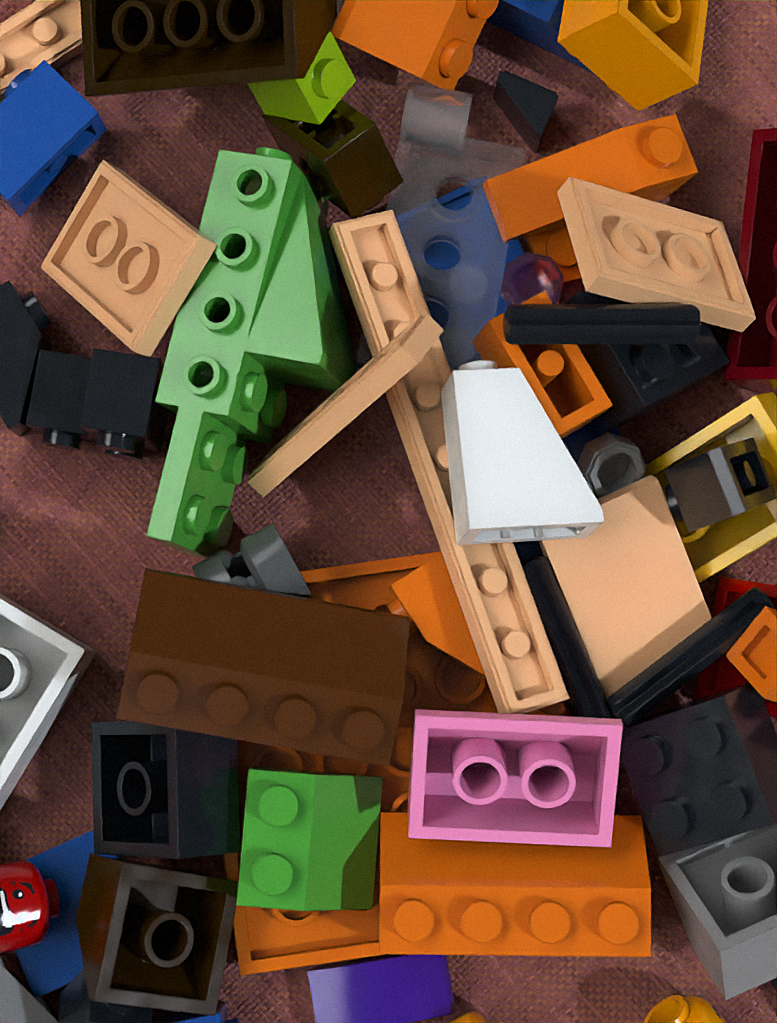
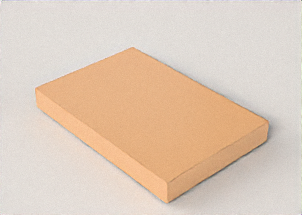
M103 160L43 261L41 269L132 351L145 357H151L217 247V244L120 168Z
M569 177L557 191L586 292L632 304H692L698 307L701 322L743 332L756 319L722 221Z
M652 475L597 499L603 510L604 522L587 538L538 541L544 557L549 560L606 701L609 696L712 619L658 478Z

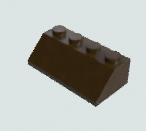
M80 0L85 97L304 79L337 17V0Z

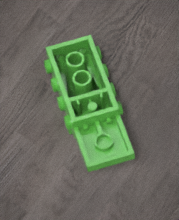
M259 147L256 149L255 155L219 149L199 226V231L216 243L217 247L178 310L155 399L156 403L177 416L146 536L193 557L203 559L219 552L220 547L225 546L229 540L233 526V514L230 510L235 485L242 482L248 466L246 441L249 439L270 444L274 427L281 425L286 413L287 394L284 390L285 383L335 392L357 372L326 222L330 203L312 184L310 178L293 162L294 158L291 155L273 148Z

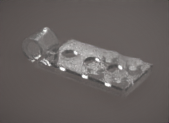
M410 82L395 157V165L404 182L390 192L386 211L393 209L425 300L440 303L448 313L449 319L442 327L444 331L439 336L452 372L453 370H458L463 364L483 361L472 341L487 322L495 318L509 242L503 243L482 184L490 178L524 166L527 149L465 137L473 94ZM456 182L466 186L472 197L471 202L460 210H449L443 207L436 198V192L442 185ZM438 241L451 243L457 248L460 260L451 269H435L424 258L426 248ZM363 329L356 357V368H362L373 358Z

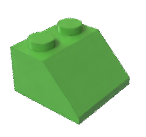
M262 766L249 768L237 905L298 911L372 909L383 777Z

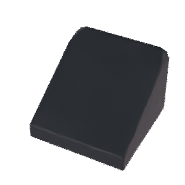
M500 71L493 99L527 146L536 153L552 119L559 96L556 95L557 92L508 71Z

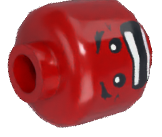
M26 860L0 864V953L35 946L46 938L50 919L59 916L60 902L56 884L52 878L43 879L37 867Z

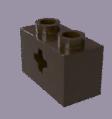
M343 100L337 103L320 125L272 115H262L280 151L291 155L294 158L293 162L310 178L312 184L321 195L352 219L377 206L387 194L404 182L376 123Z

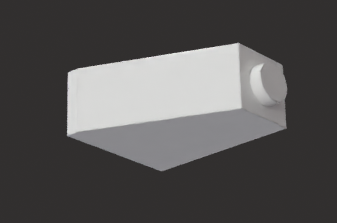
M474 361L461 365L458 370H453L441 390L456 545L587 538L604 522L602 507L520 368L498 369L496 362Z

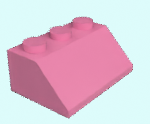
M415 709L408 794V838L611 847L623 728L622 720Z

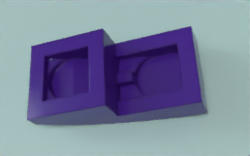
M384 954L376 959L321 965L307 971L316 1023H411L456 1012L446 955Z

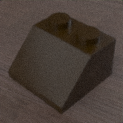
M90 853L76 916L89 999L98 1002L215 1016L237 906L239 881L205 872Z

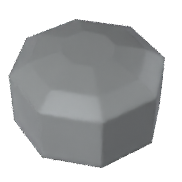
M609 432L587 442L577 463V467L593 494L597 497H603L642 479L646 471V465L639 447L629 438Z

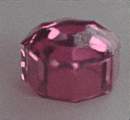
M526 252L506 265L500 295L507 306L511 304H521L545 291L551 302L558 304L564 276L551 257Z

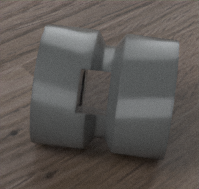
M274 523L241 539L240 552L232 554L223 549L192 566L195 576L198 578L305 598L313 597Z

